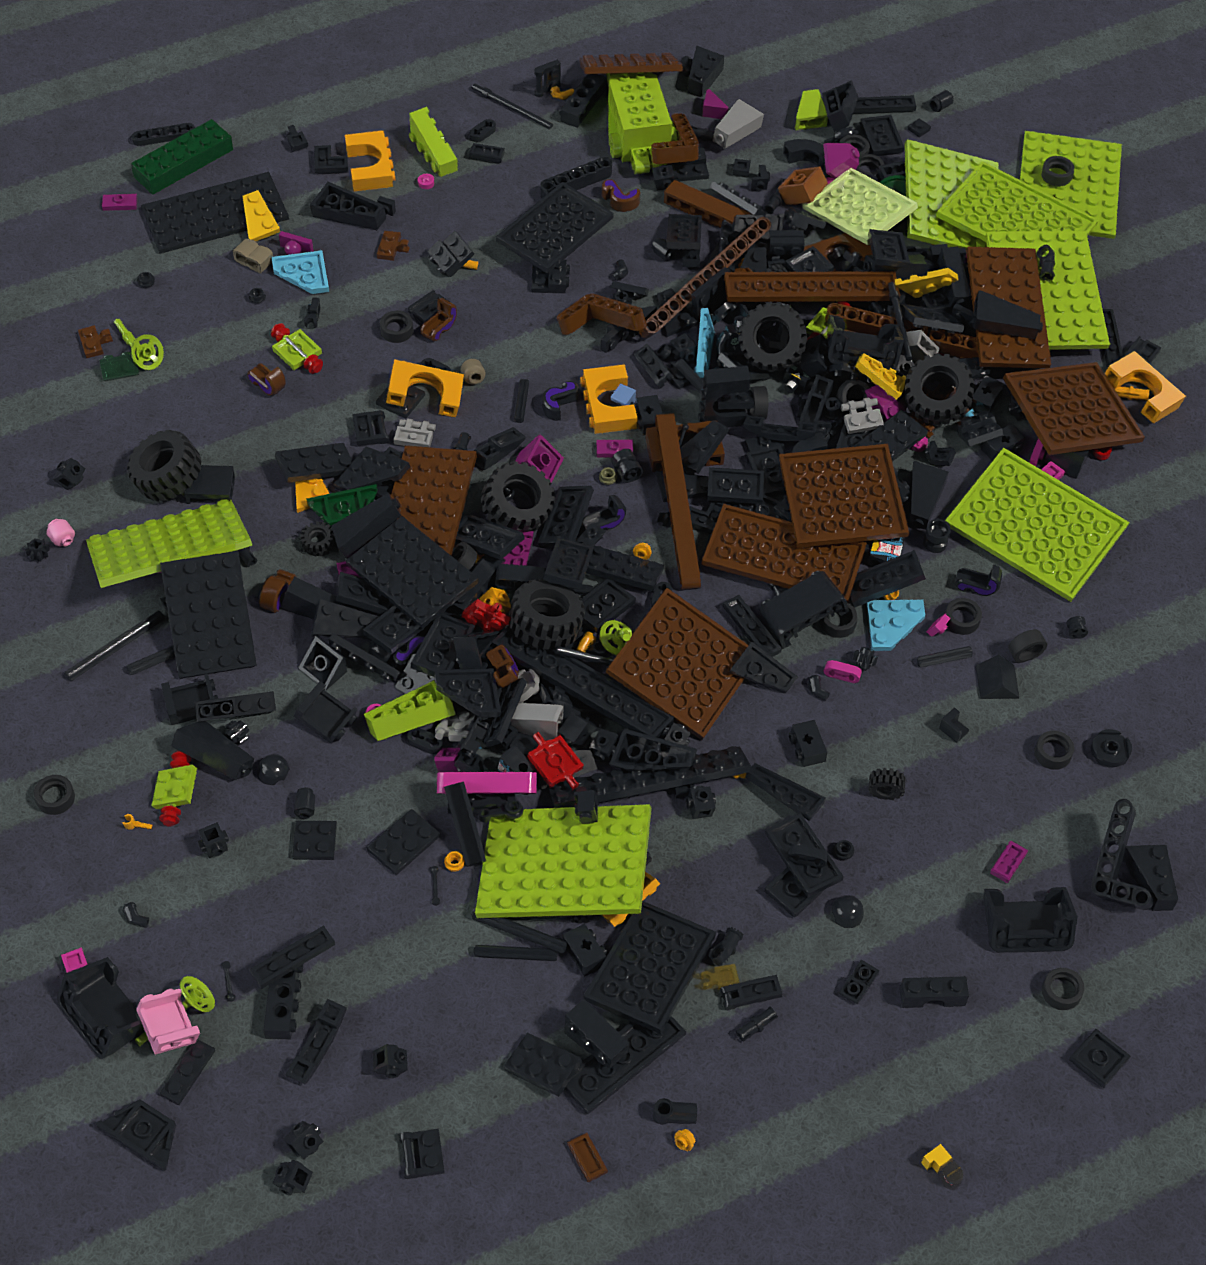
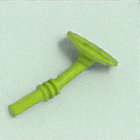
M120 319L114 321L122 334L123 340L127 345L131 346L132 359L139 368L152 370L161 364L164 350L161 342L155 336L145 334L135 339ZM143 339H148V340H149L148 344H147V343H144V344H141V345H140L139 341H141V340H143ZM154 345H156V347H157V351H158V355H157V356H155V355H156V350H155ZM151 360L154 362L148 366L143 365V361Z
M616 620L607 621L599 631V638L603 647L614 655L619 654L625 643L632 636L631 629L624 623ZM611 625L612 627L609 629L608 633H606L607 627ZM611 639L615 644H617L618 649L613 647L608 642V640Z
M186 976L180 981V989L185 997V1000L182 1002L185 1011L190 1006L202 1012H210L214 1009V997L203 982L192 976ZM146 1032L135 1039L139 1046L149 1040Z

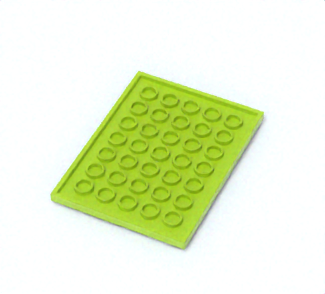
M1025 131L1020 180L1098 219L1096 227L1089 236L1115 239L1122 144ZM1052 156H1063L1072 161L1074 174L1071 182L1060 187L1046 183L1041 176L1046 159ZM1059 168L1049 169L1056 174H1066L1064 170Z
M907 139L905 142L906 197L917 202L918 206L915 211L907 216V238L934 245L947 244L948 247H959L966 250L967 247H987L985 241L936 217V213L982 161L999 169L998 162Z
M983 161L936 213V217L985 242L986 232L1086 231L1088 236L1099 221L1085 212Z
M1086 231L986 232L987 247L1036 249V256L1037 250L1043 245H1049L1055 253V266L1053 268L1055 277L1051 281L1048 280V282L1040 279L1049 350L1109 348L1110 342ZM1049 251L1043 253L1042 257L1046 256L1049 253ZM1037 256L1038 271H1039V274H1040V272H1041V267L1039 266V264H1040V259H1039V257Z
M1005 448L1000 451L945 520L955 532L1072 602L1130 523Z
M227 499L220 500L217 504L202 505L199 509L195 510L187 509L177 515L169 514L162 519L147 520L144 524L129 525L126 529H114L107 534H96L86 539L101 588L160 572L161 562L232 552L252 546L251 539L232 500L228 501Z
M650 804L598 806V822L582 824L579 821L580 817L576 816L575 807L524 809L523 815L517 819H510L506 816L491 817L484 853L486 862H483L476 903V917L641 914L651 819Z

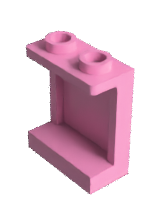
M168 989L154 996L152 994L146 995L140 1000L136 1009L155 1055L194 1044L199 1037L200 1031L198 1026L192 1027L181 1002V989Z

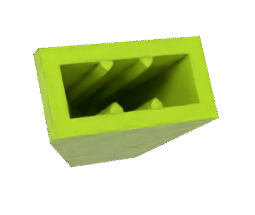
M819 89L803 91L796 116L795 130L827 127L828 117Z

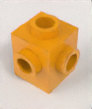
M491 587L480 597L482 602L491 606L495 605V603L501 604L502 609L500 611L505 615L510 611V599L504 590Z

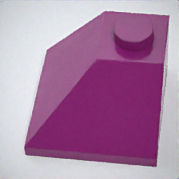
M849 143L823 144L826 173L836 179L850 168L856 170L859 165L860 156L857 148Z
M874 385L865 390L867 398H877L878 405L871 407L872 410L880 409L881 415L884 416L883 423L899 411L903 410L905 412L907 409L902 394L896 400L889 396L879 385Z
M540 434L518 454L515 461L518 464L522 462L528 463V466L531 467L534 465L539 472L543 471L546 474L545 478H549L552 483L564 457Z

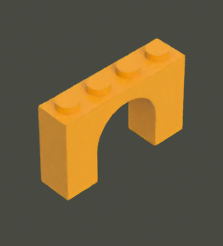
M384 130L345 135L348 157L369 155L379 159V162L375 165L351 169L353 190L363 191L393 187V181H396L395 172L391 171L393 169V161L389 159L391 158L390 148H387L389 147L388 137H385Z
M1135 351L1111 364L1105 372L1107 379L1114 389L1126 382L1133 381L1147 386L1152 391L1154 397L1146 402L1141 413L1153 424L1178 409L1186 397Z
M394 359L386 403L404 406L407 389L416 383H426L433 386L440 394L439 414L456 417L460 405L464 374Z
M625 364L583 369V377H580L581 388H585L583 390L584 401L588 402L586 404L587 414L591 415L589 417L590 428L594 429L595 434L637 429V414L634 404L611 407L602 404L597 399L600 394L606 391L616 390L620 383L628 386Z

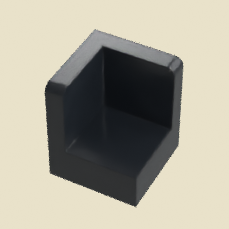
M953 708L941 719L939 729L958 743L969 732V729L958 721L960 711Z

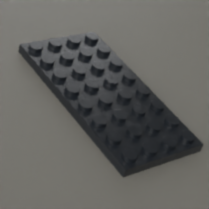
M269 172L141 205L159 254L247 231L243 196L257 190L260 192L277 223L289 220L287 210Z

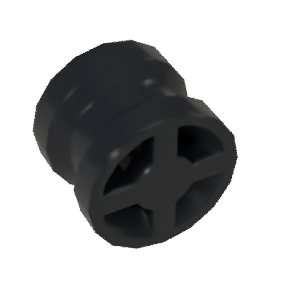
M1074 616L1067 620L1066 624L1067 628L1070 629V638L1080 639L1087 636L1088 629L1085 626L1086 621L1084 617Z

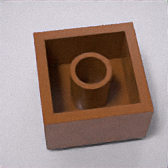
M821 167L798 169L791 173L778 187V190L786 205L809 204L823 191L828 182Z

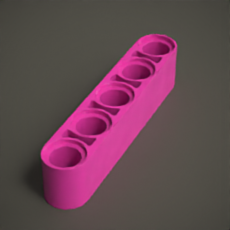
M536 772L437 773V794H446L445 786L462 781L465 783L467 794L537 793Z

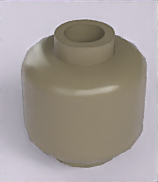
M468 359L462 364L460 371L461 374H464L465 382L470 385H476L484 380L485 370L479 360Z

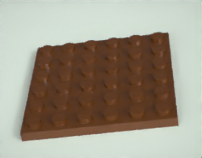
M634 53L630 54V57H625L624 54H614V57L601 54L597 58H593L592 55H583V58H579L580 66L585 74L682 71V64L671 53H661V56H656L655 53H646V56Z
M1097 362L1004 374V382L1048 455L1140 443L1145 438Z
M888 444L779 454L797 548L908 537L909 530Z
M666 588L632 634L630 640L627 641L610 664L606 673L649 704L673 716L677 724L685 726L687 731L702 741L745 679L728 672L749 645Z

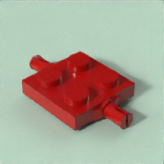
M479 599L469 605L461 615L468 623L475 625L474 629L481 627L483 631H500L508 625L511 617L500 611L502 609L501 604L495 603V605L491 606Z
M540 732L535 733L532 738H534L539 746L528 753L527 758L550 788L562 781H567L572 789L577 788L579 783L573 775L582 770L584 766L561 735L545 741Z

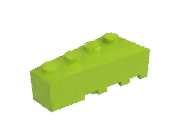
M425 107L409 113L411 130L409 137L412 142L416 143L418 151L424 154L426 162H430L433 171L437 172L440 177L458 171L457 158L449 144L445 143L442 132L437 131L434 118L429 117L428 108Z

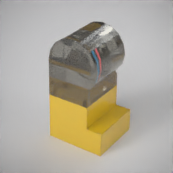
M941 1144L923 1157L922 1165L927 1170L932 1167L942 1178L944 1187L955 1190L960 1186L964 1176L963 1171Z

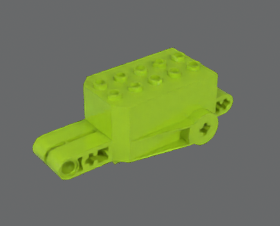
M651 72L607 73L609 87L608 130L612 158L621 157L622 162L630 161L634 174L650 173V167L653 172L654 167L668 165V163H652V144L678 141L676 129L670 119L657 75Z

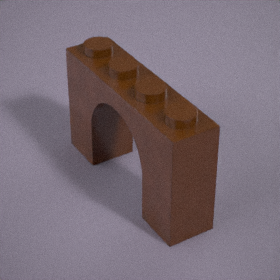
M847 233L804 247L805 251L814 246L826 259L839 246H842V248L846 247V251L851 253L856 251L864 258L866 255H872L870 244L866 245Z
M712 421L687 423L689 429L686 431L683 441L692 439ZM683 424L676 425L678 439H680ZM656 427L646 428V444L652 472L663 471ZM722 442L709 458L706 466L724 465L725 453Z

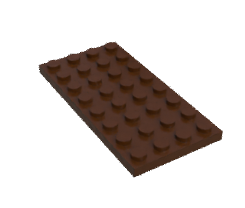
M967 247L966 253L973 312L978 291L981 290L1040 314V322H1043L1042 331L1037 334L1036 339L976 330L980 367L1050 368L1051 359L1036 249Z
M405 445L402 460L409 462L410 468L400 480L395 481L391 496L393 499L396 497L400 502L401 508L399 509L405 519L448 554L452 555L477 453L476 451Z
M723 504L703 556L702 565L788 589L809 578L815 571H825L848 603L867 542L860 541L797 548L792 522Z

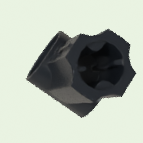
M661 1098L655 1103L653 1119L661 1125L669 1122L696 1124L697 1103L672 1102L669 1099ZM665 1109L668 1111V1114H661L658 1110Z

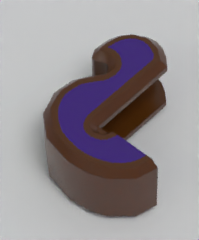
M608 179L602 183V197L605 200L610 198V205L616 211L627 212L639 206V189L624 194L615 180Z
M444 298L438 299L437 309L439 311L421 327V334L432 341L439 340L440 334L448 331L456 320V305Z
M259 363L255 368L248 371L249 380L254 385H259L261 390L269 396H274L285 388V376L279 367L270 371L264 364Z
M280 569L276 571V576H269L265 580L260 592L259 604L261 608L274 613L279 612L280 598L282 594L286 593L296 575Z
M499 645L487 652L488 659L496 669L493 674L494 679L500 687L504 688L518 680L519 669L504 645Z

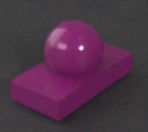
M283 231L280 232V246L285 248L287 255L314 251L311 239Z

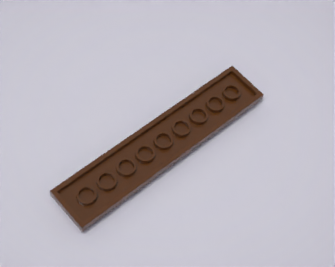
M725 272L724 274L727 302L890 301L888 283H895V279H897L896 272Z

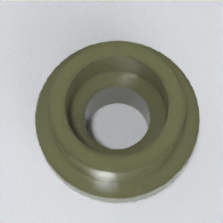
M604 468L599 473V480L603 484L611 485L616 482L617 473L612 468Z

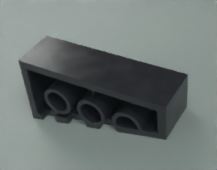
M327 182L310 204L312 216L315 218L376 230L380 228L387 218L384 205L331 182Z

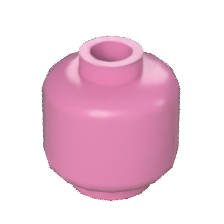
M54 519L48 524L46 533L55 546H68L73 542L75 531L66 520Z

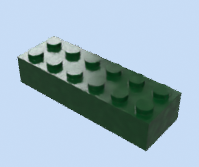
M211 119L132 162L133 176L153 195L233 151L231 135Z

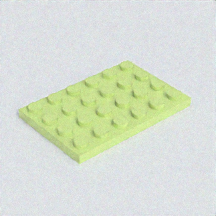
M853 168L848 169L825 186L813 202L809 204L802 203L804 210L822 218L827 223L866 245L870 244L868 238L869 229L888 231L918 208L917 202Z

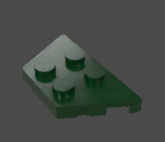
M375 484L306 498L308 506L327 525L332 526L373 502L378 490Z

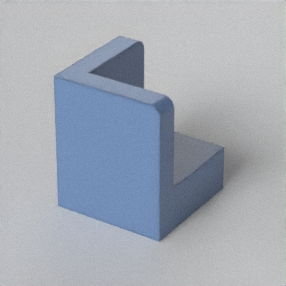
M620 383L612 394L611 400L622 406L633 405L636 401V390Z

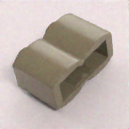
M244 239L233 250L234 260L238 263L248 266L258 273H262L272 263L273 252L267 247L259 246L254 240Z

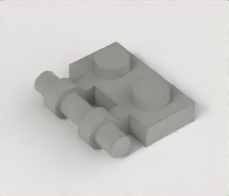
M864 398L862 401L854 402L852 400L846 404H841L842 411L849 410L850 413L844 416L848 434L873 430L884 425L880 409L872 410L871 407L878 405L877 398ZM864 408L865 411L857 413L856 409Z
M409 418L407 420L400 419L394 437V444L430 447L436 424H430L429 421L417 422Z
M462 711L457 712L456 716L439 720L440 724L435 729V737L439 740L443 737H449V741H460L462 737L467 738L469 732L466 730L472 720L476 722L478 717L472 712Z

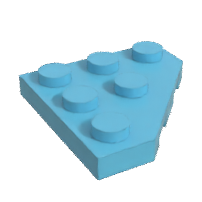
M322 250L272 257L275 275L311 294L329 292Z
M873 600L866 603L871 649L875 651H891L901 639H904L918 623L925 619L924 601Z

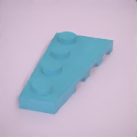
M701 308L697 366L694 368V372L700 378H704V370L709 369L715 336L708 308Z

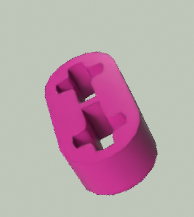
M831 660L826 663L824 674L835 679L858 683L862 671L857 666Z

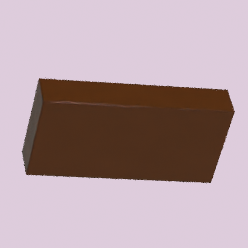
M588 1133L567 1142L587 1182L608 1173Z

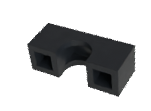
M966 976L902 978L899 988L902 1008H923L924 1004L930 1001L944 1002V1007L966 1006L969 998Z

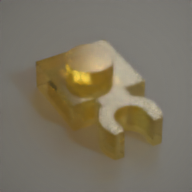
M735 964L714 967V973L704 971L700 975L701 979L707 978L710 980L703 983V989L706 990L712 988L713 985H717L719 990L724 986L740 983Z

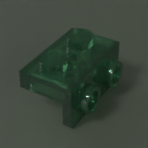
M123 352L120 354L121 356L116 357L106 355L103 356V359L99 360L104 381L139 375L138 366L134 363L131 352Z

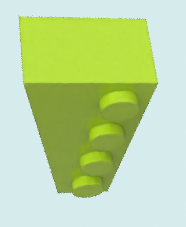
M435 681L427 683L364 714L370 733L377 741L456 715L451 699L436 690Z

